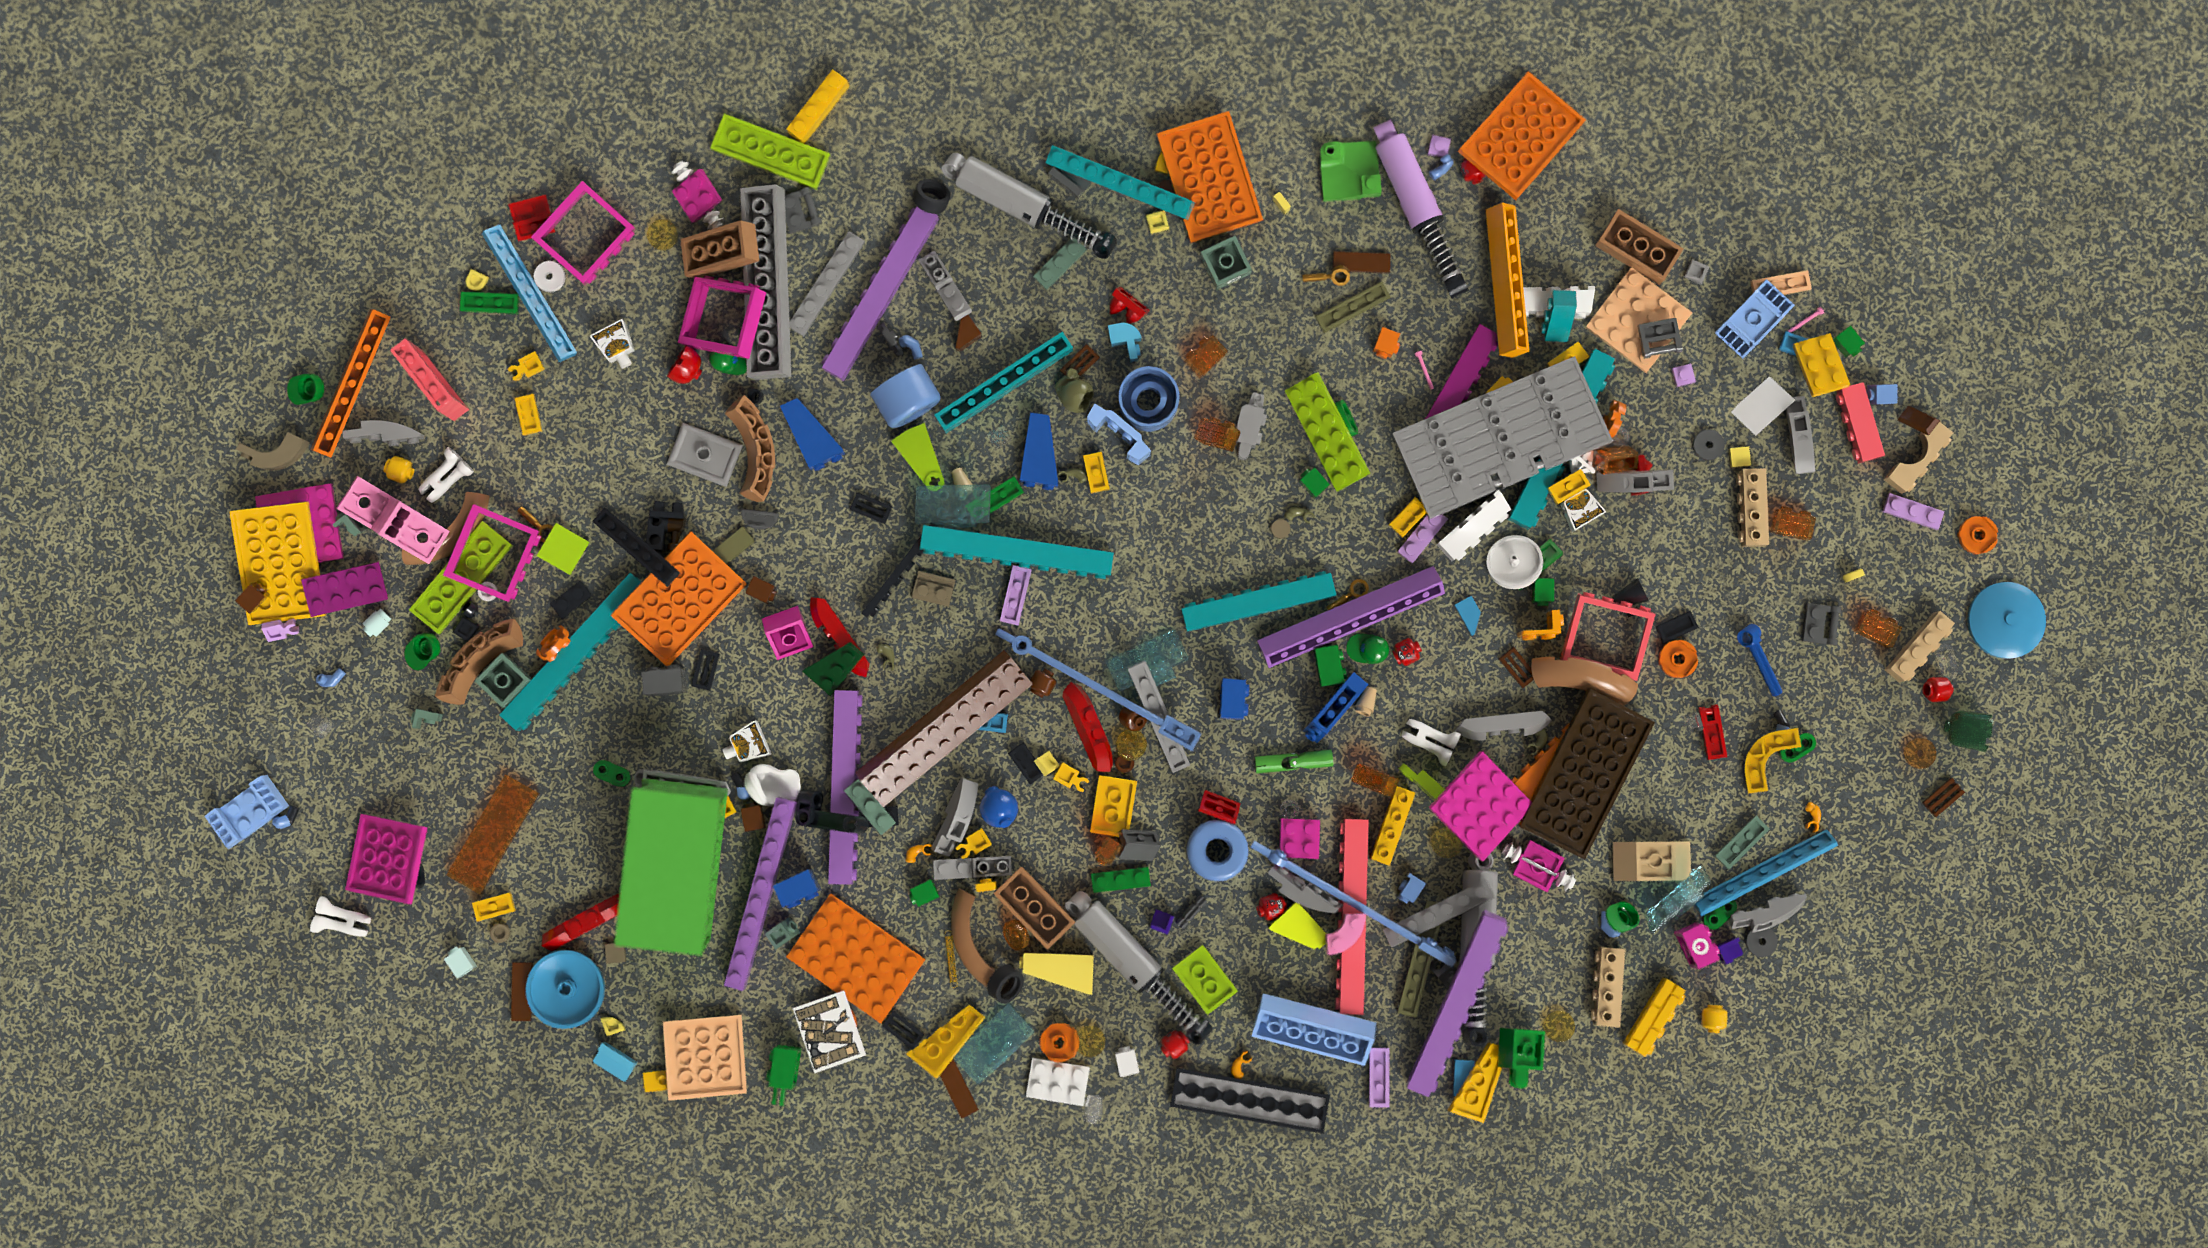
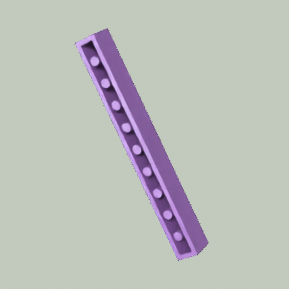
M918 207L916 209L912 208L908 215L909 221L906 225L903 224L899 230V238L897 241L894 240L889 247V255L883 257L879 264L880 270L871 277L870 287L862 292L860 304L858 306L855 305L852 309L850 321H846L842 326L840 338L834 340L831 346L833 348L829 355L826 354L821 364H823L822 368L824 371L841 381L845 380L939 220L938 215L924 212Z
M1434 566L1424 569L1257 640L1260 652L1268 668H1271L1445 594L1443 582Z
M834 690L831 812L859 816V811H856L855 804L845 794L844 790L858 779L855 772L857 771V764L861 763V753H857V747L861 745V734H858V726L862 725V714H859V707H862L863 697L859 695V691ZM830 830L828 884L852 885L853 880L857 881V869H854V861L858 859V850L854 849V844L858 842V834Z
M777 797L775 800L724 986L741 991L746 989L774 890L773 886L777 879L798 802L782 797Z
M1483 910L1407 1080L1408 1089L1429 1097L1431 1092H1435L1438 1081H1436L1438 1075L1443 1074L1446 1067L1444 1062L1446 1058H1450L1454 1049L1452 1044L1454 1040L1458 1041L1460 1037L1461 1024L1466 1023L1469 1016L1467 1011L1470 1006L1473 1007L1477 998L1475 993L1477 989H1481L1485 980L1483 978L1485 971L1489 972L1493 962L1491 958L1493 954H1497L1500 948V943L1498 942L1501 936L1504 937L1507 933L1508 926L1505 918Z

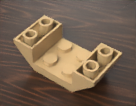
M1690 841L1612 842L1613 881L1691 880Z

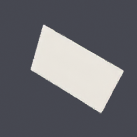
M1769 376L1744 398L1731 413L1756 436L1789 407L1795 399Z

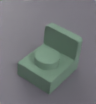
M343 512L336 517L337 521L333 524L336 528L344 523L347 531L353 534L354 537L368 529L365 525Z
M416 709L411 716L412 728L420 729L422 718H424L423 722L435 724L436 721L441 722L443 714Z
M788 917L765 933V935L776 950L798 935L800 931L796 923Z

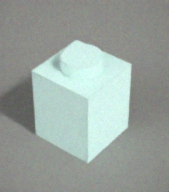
M465 947L453 948L447 953L449 956L444 959L456 978H461L477 967Z

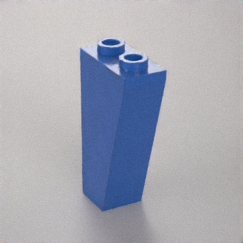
M798 398L780 406L810 470L818 471L825 467V463L829 461L835 463L843 458L844 450Z
M1030 412L1020 482L1023 483V486L1034 488L1035 485H1041L1042 489L1045 490L1058 488L1049 415Z
M1353 672L1304 728L1305 736L1310 741L1318 743L1328 734L1369 684Z

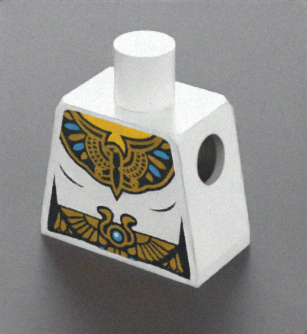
M623 319L590 335L591 339L610 363L617 360L621 368H626L632 364L628 354L635 350L627 325Z
M1587 489L1571 496L1560 504L1571 532L1606 513L1605 509Z
M756 720L731 735L729 738L732 745L722 749L726 759L737 755L739 762L772 755L761 727Z

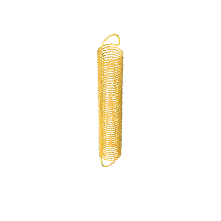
M945 936L947 957L949 960L951 949L953 946V938L952 936ZM949 964V977H950V983H951V973H950V964ZM956 966L953 982H957Z

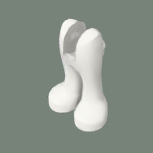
M450 447L444 450L445 461L418 488L421 494L426 493L431 487L434 488L427 497L430 503L439 499L461 477L470 476L474 472ZM457 464V467L451 474L441 481V478Z
M1409 719L1406 724L1414 729H1418V734L1414 736L1412 733L1402 731L1401 736L1410 743L1435 754L1440 764L1446 766L1453 751L1428 741L1426 736L1454 749L1461 734L1458 732L1445 734L1420 721Z
M321 896L316 905V913L345 919L346 922L315 915L311 923L310 932L318 933L323 929H331L353 936L364 937L367 935V930L353 927L355 921L370 924L371 918L369 916L336 907L326 897Z

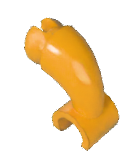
M1808 802L1805 810L1810 812L1813 820L1806 824L1805 829H1808L1810 824H1813L1815 829L1812 833H1815L1819 830L1821 811L1816 804Z
M932 844L911 847L906 853V862L915 863L916 857L920 852H923L926 856L932 855V853H926L925 848L927 846L932 847Z
M1247 1050L1243 1051L1241 1056L1236 1058L1231 1066V1074L1234 1078H1243L1244 1074L1241 1071V1065L1243 1062L1250 1063L1252 1057L1248 1060L1243 1059V1055L1248 1053Z

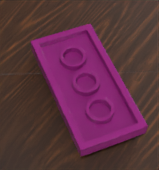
M379 562L301 579L311 617L388 599Z

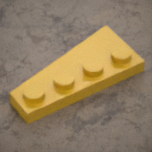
M969 1004L951 1018L947 1024L937 1029L934 1034L919 1043L920 1045L910 1050L906 1055L937 1079L986 1017Z
M1487 1043L1447 1111L1484 1123L1502 1067H1498L1499 1045Z

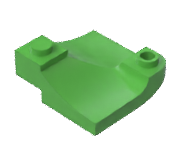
M1336 141L1327 142L1321 147L1320 169L1323 202L1357 200L1381 196V178L1376 141L1350 143ZM1327 149H1332L1333 153L1328 154Z

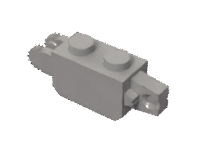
M1253 392L1249 404L1241 407L1233 438L1236 444H1240L1238 458L1241 460L1248 459L1251 447L1255 448L1256 444L1261 442L1262 433L1259 430L1261 425H1265L1267 415L1264 414L1265 409H1263L1264 395Z

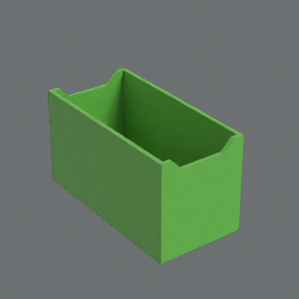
M643 778L641 781L642 787L632 788L614 946L702 956L711 941L728 788Z

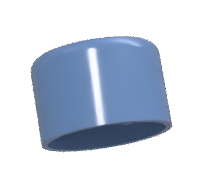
M922 364L908 368L893 376L870 394L887 425L891 428L901 427L919 418L935 407L941 399L938 390Z
M1146 366L1132 371L1125 377L1120 386L1118 400L1120 413L1130 426L1140 431L1151 432L1164 428L1173 420L1178 409L1179 389L1175 380L1169 373L1157 367ZM1144 390H1152L1160 397V403L1155 409L1144 411L1137 405L1138 395Z
M1210 820L1200 824L1192 831L1186 845V856L1191 868L1201 877L1211 881H1224L1236 876L1243 869L1248 858V844L1244 834L1236 825L1224 820ZM1219 838L1228 844L1230 852L1224 861L1213 862L1207 857L1205 849L1209 841Z

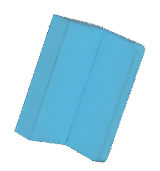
M607 1042L601 1043L593 1063L625 1082L636 1066L637 1061Z

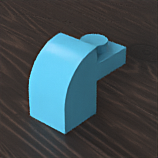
M1128 323L1108 325L1111 347L1126 344L1130 362L1138 361V356L1141 353L1139 344H1135V342L1141 341L1139 331Z

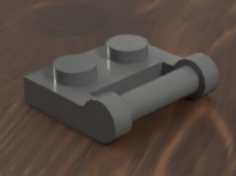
M811 187L785 195L786 223L790 234L822 224L821 217H818L811 195L813 194ZM802 197L805 198L811 220L807 222L799 198Z
M1677 318L1649 322L1637 326L1644 359L1663 353L1682 352ZM1668 339H1673L1674 344L1649 348V343Z
M1807 603L1802 641L1837 646L1838 620L1842 608ZM1826 612L1831 613L1829 638H1823Z

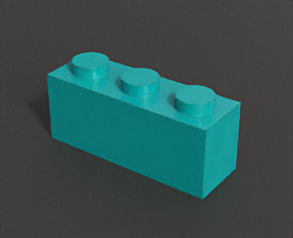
M1553 290L1551 298L1547 300L1548 310L1544 312L1545 322L1541 324V333L1544 334L1545 341L1568 342L1577 309L1576 291Z

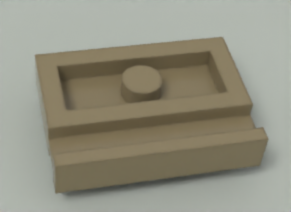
M918 571L912 598L949 607L956 580Z

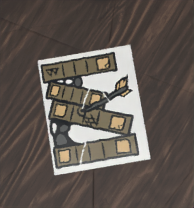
M845 991L793 1008L814 1073L866 1055Z

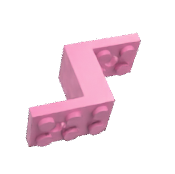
M356 476L337 506V509L428 564L450 532ZM362 497L369 499V505L365 508L359 506V500ZM421 532L427 534V540L423 543L417 541V535Z

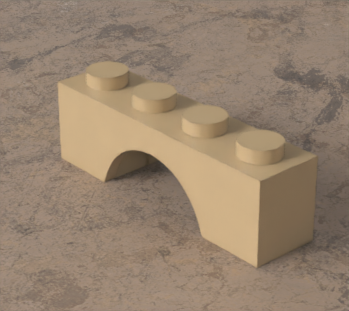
M1941 422L1938 423L1929 436L1921 432L1918 435L1923 446L1920 459L1915 464H1896L1883 480L1901 494L1907 491L1910 492L1917 484L1915 483L1918 477L1921 478L1928 471V464L1930 462L1933 463L1939 457V450L1942 447L1945 448L1952 439L1950 437L1953 432Z

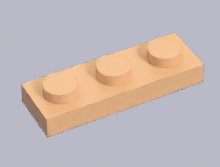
M1808 271L1762 278L1750 282L1752 293L1766 279L1783 295L1812 289Z

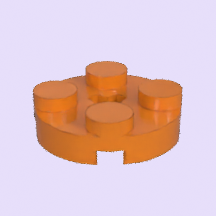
M1615 400L1610 404L1608 415L1603 416L1611 438L1616 435L1622 424L1620 420L1621 414L1625 415L1626 404Z
M1974 516L1966 519L1961 524L1957 537L1961 546L1967 552L1975 555L1983 554L1996 546L1998 529L1991 519L1984 516ZM1975 531H1976V532H1979V531L1982 532V534H1981L1982 539H1981V540H1980V539H1975V537H1974V536H1975V534H1974Z
M562 625L559 626V630L556 628L552 629L541 641L542 648L541 650L537 648L536 655L542 660L552 662L559 650L565 648L570 643L571 639L568 638L569 631Z
M1674 640L1662 647L1658 663L1666 675L1672 678H1683L1695 671L1698 665L1697 651L1691 643L1685 640ZM1681 654L1683 662L1676 664L1674 662V655L1678 656Z
M1066 1023L1050 1025L1040 1038L1042 1052L1053 1062H1065L1075 1057L1079 1048V1037L1076 1029ZM1059 1037L1064 1041V1045L1059 1048L1058 1044H1055Z

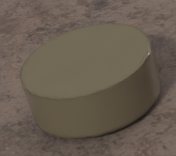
M1278 519L1273 522L1271 533L1274 537L1283 539L1290 533V525L1286 520Z
M503 923L495 924L490 930L491 939L497 943L507 941L511 933L510 928Z

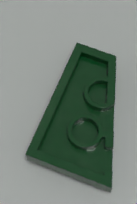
M849 642L805 668L802 672L831 696L865 654Z

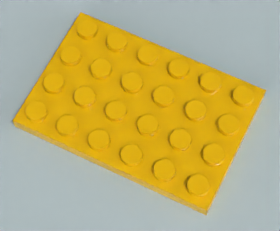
M309 501L229 511L242 591L251 583L256 582L263 584L267 588L266 592L270 594L255 612L249 614L246 611L248 625L262 624L280 619L281 621H288L289 619L312 618L301 581L304 578L320 575ZM322 614L314 617L326 616L327 614Z

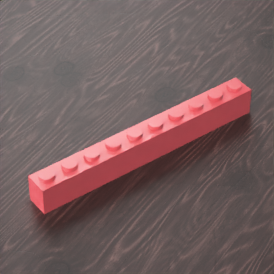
M1344 819V823H1340V834L1343 835V842L1339 844V854H1343V862H1339V873H1342V881L1338 883V890L1366 905L1368 820ZM1339 900L1343 906L1338 910V912H1341V920L1337 921V929L1343 922L1344 914L1362 912ZM1366 917L1363 931L1358 940L1350 948L1340 952V959L1336 960V970H1340V977L1336 978V990H1339V998L1335 999V1009H1338L1341 1014L1364 1015Z

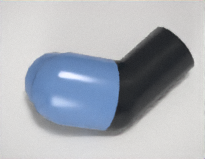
M1782 710L1776 711L1773 714L1778 722L1776 731L1790 729V724Z
M739 772L733 773L731 779L736 785L737 796L741 800H748L751 796L745 788L744 779Z
M290 805L286 815L273 818V825L278 829L291 826L300 808Z

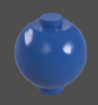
M996 786L990 787L985 791V796L980 803L981 817L992 827L1006 828L1017 817V800L1009 791L999 789Z

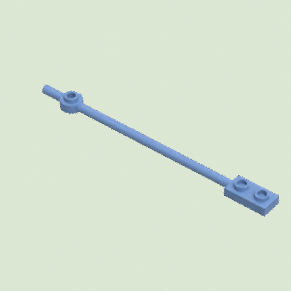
M1000 628L997 630L996 635L1011 643L1015 653L1019 655L1029 653L1159 725L1160 729L1158 732L1191 751L1194 750L1202 733L1169 715L1166 716L1165 720L1032 647V641L1027 636L1014 637ZM1021 642H1025L1026 647L1024 649L1020 648Z
M1255 840L1253 841L1251 848L1265 855L1274 864L1289 869L1417 944L1421 950L1450 967H1453L1456 957L1451 949L1438 946V943L1430 937L1426 939L1423 936L1415 935L1290 862L1286 858L1287 854L1282 850H1270Z

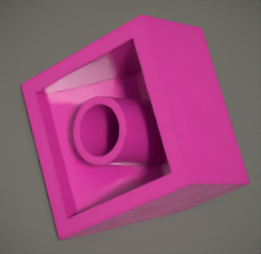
M798 606L762 618L765 634L777 660L813 647Z

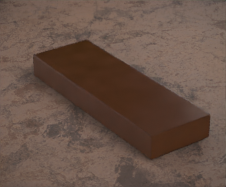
M1333 252V268L1342 265L1347 267L1350 272L1389 274L1391 254Z
M512 962L511 1021H532V1010L526 997V983L533 968V962Z
M953 1058L940 1074V1077L961 1119L978 1111L979 1108Z

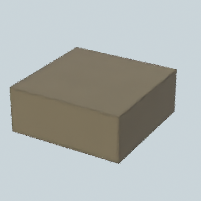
M615 943L605 944L606 964L627 962L625 947L614 946Z

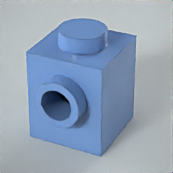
M1897 384L1867 385L1866 392L1870 404L1897 403Z

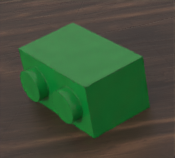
M1338 645L1314 649L1320 687L1345 683L1344 679H1347L1346 669L1342 668L1341 660H1344L1342 649H1339Z

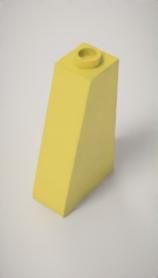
M1024 952L1023 957H1020L1019 968H1023V973L1092 995L1093 955Z

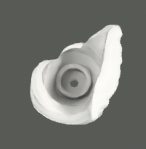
M759 764L751 768L744 780L745 788L749 795L763 806H774L777 797L796 801L801 788L800 777L797 771L792 769L778 770L767 764Z

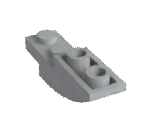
M935 250L919 259L921 266L955 321L972 312L970 306Z
M1792 397L1795 401L1786 408L1795 475L1815 472L1813 439L1805 397Z
M379 420L361 421V429L342 431L343 439L350 441V443H361V439L368 438L369 441H378L382 437V441L389 446H399L400 442L407 441L408 444L419 443V440L425 439L423 434L412 428L394 422Z
M1673 469L1596 472L1597 492L1674 490Z
M961 777L945 809L948 815L931 847L934 852L950 856L956 842H962L973 814L978 783Z
M1011 856L932 860L933 880L1012 875Z
M1274 865L1268 872L1269 875L1283 885L1279 892L1296 903L1317 911L1336 913L1343 906L1337 897L1330 895L1311 882L1306 885L1302 878L1293 875L1285 867Z
M1795 893L1785 898L1773 897L1767 901L1765 909L1758 907L1748 912L1737 911L1731 915L1730 927L1735 929L1750 926L1752 933L1774 927L1789 919L1800 910L1807 898L1806 894L1799 895Z

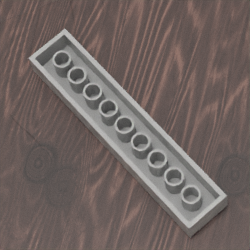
M776 184L740 188L742 221L755 224L759 254L758 262L743 266L744 285L748 286L749 283L758 285L760 290L766 292L750 358L746 359L747 377L754 380L791 377L785 189ZM744 294L745 314L750 295Z

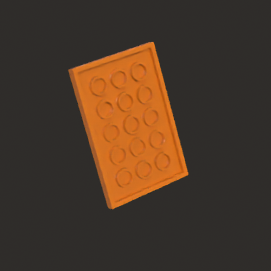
M1528 71L1458 152L1514 200H1517L1583 125L1586 119Z
M1229 111L1156 134L1174 193L1195 202L1189 219L1183 218L1190 244L1263 221Z
M692 531L664 558L680 572L669 587L665 586L650 573L610 614L665 666H669L747 585L737 573Z
M832 893L827 897L786 956V958L836 993L845 991L849 1002L879 1023L884 1021L926 960Z

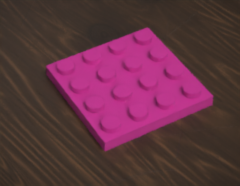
M331 483L255 496L257 508L309 501L318 563L344 559L339 526L336 528L333 526L337 521V511L333 485Z
M1479 751L1430 805L1429 809L1480 861H1484L1524 817L1531 801L1483 751Z
M361 814L345 890L412 904L427 827Z

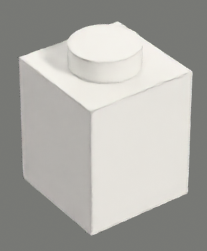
M1130 1046L1118 1048L1119 1052H1115L1120 1077L1139 1073L1134 1048L1130 1049Z

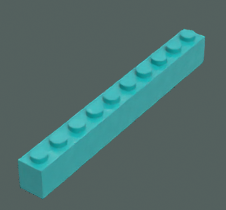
M1594 349L1582 373L1597 404L1599 399L1596 397L1599 391L1603 392L1607 384L1605 379L1607 375L1612 374L1616 365L1613 364L1615 358ZM1560 464L1546 471L1543 467L1538 469L1539 473L1537 475L1529 477L1508 520L1527 530L1535 527L1540 518L1537 516L1540 509L1544 510L1548 502L1546 499L1549 493L1547 488L1556 484L1554 481L1557 476H1561L1565 466Z
M923 525L919 549L923 550V554L935 555V552L943 553V557L954 558V555L962 556L961 559L964 560L980 558V562L992 563V560L1000 561L999 564L1011 566V563L1019 564L1018 567L1030 569V566L1038 567L1037 570L1049 571V568L1057 569L1056 573L1068 574V571L1076 572L1075 575L1087 577V574L1095 575L1094 578L1103 580L1111 576L1114 556L1113 552Z
M629 573L569 638L571 641L568 646L561 648L556 658L552 662L548 661L499 716L516 731L526 730L531 724L530 720L532 717L542 713L544 710L543 705L547 701L551 702L557 696L556 691L560 687L564 688L571 679L569 677L574 672L578 673L584 665L582 663L587 658L591 659L597 651L595 649L600 644L603 645L608 641L611 631L613 629L616 631L621 627L610 614L642 581L634 574Z

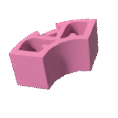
M1344 914L1340 927L1333 933L1325 934L1327 955L1343 952L1358 940L1365 925L1366 914Z

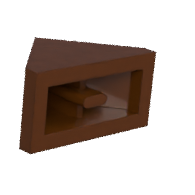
M969 315L964 316L960 321L956 351L961 352L982 337V333Z

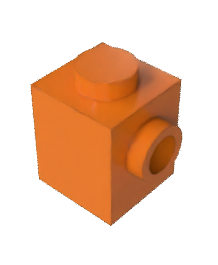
M1382 327L1373 349L1376 352V356L1387 359V357L1391 358L1393 353L1397 354L1400 343H1397L1400 333Z

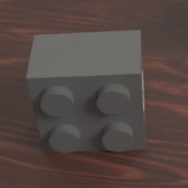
M669 665L666 666L665 670H661L658 667L646 668L647 671L641 672L643 695L645 696L688 693L686 670L681 669L680 666Z

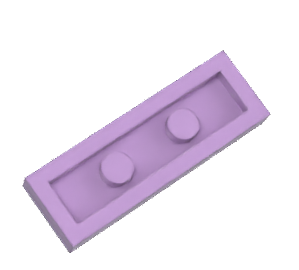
M1891 493L1887 495L1882 511L1935 530H1939L1944 511Z
M1442 514L1429 520L1426 515L1397 552L1413 564L1448 518Z
M1013 565L1000 622L1019 626L1032 569Z
M1371 1048L1369 1107H1389V1048Z

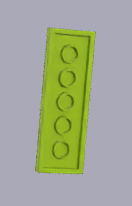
M727 114L723 115L710 147L712 151L815 190L819 186L830 158V153Z
M1319 372L1312 374L1285 390L1336 492L1371 474Z
M482 521L469 536L454 573L482 584L513 545ZM447 564L409 609L410 612L437 634L443 632L477 590L443 576Z

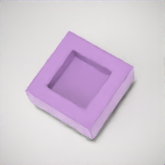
M1432 135L1428 155L1440 158L1447 155L1451 139Z
M1691 364L1671 369L1676 387L1696 382Z

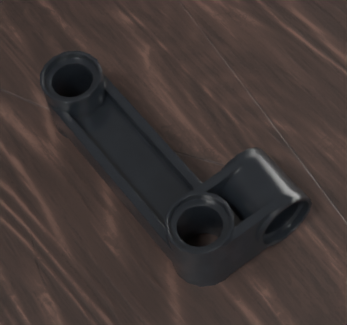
M802 789L799 792L795 816L798 825L863 834L867 831L868 821L865 817L821 811L823 804L822 792Z

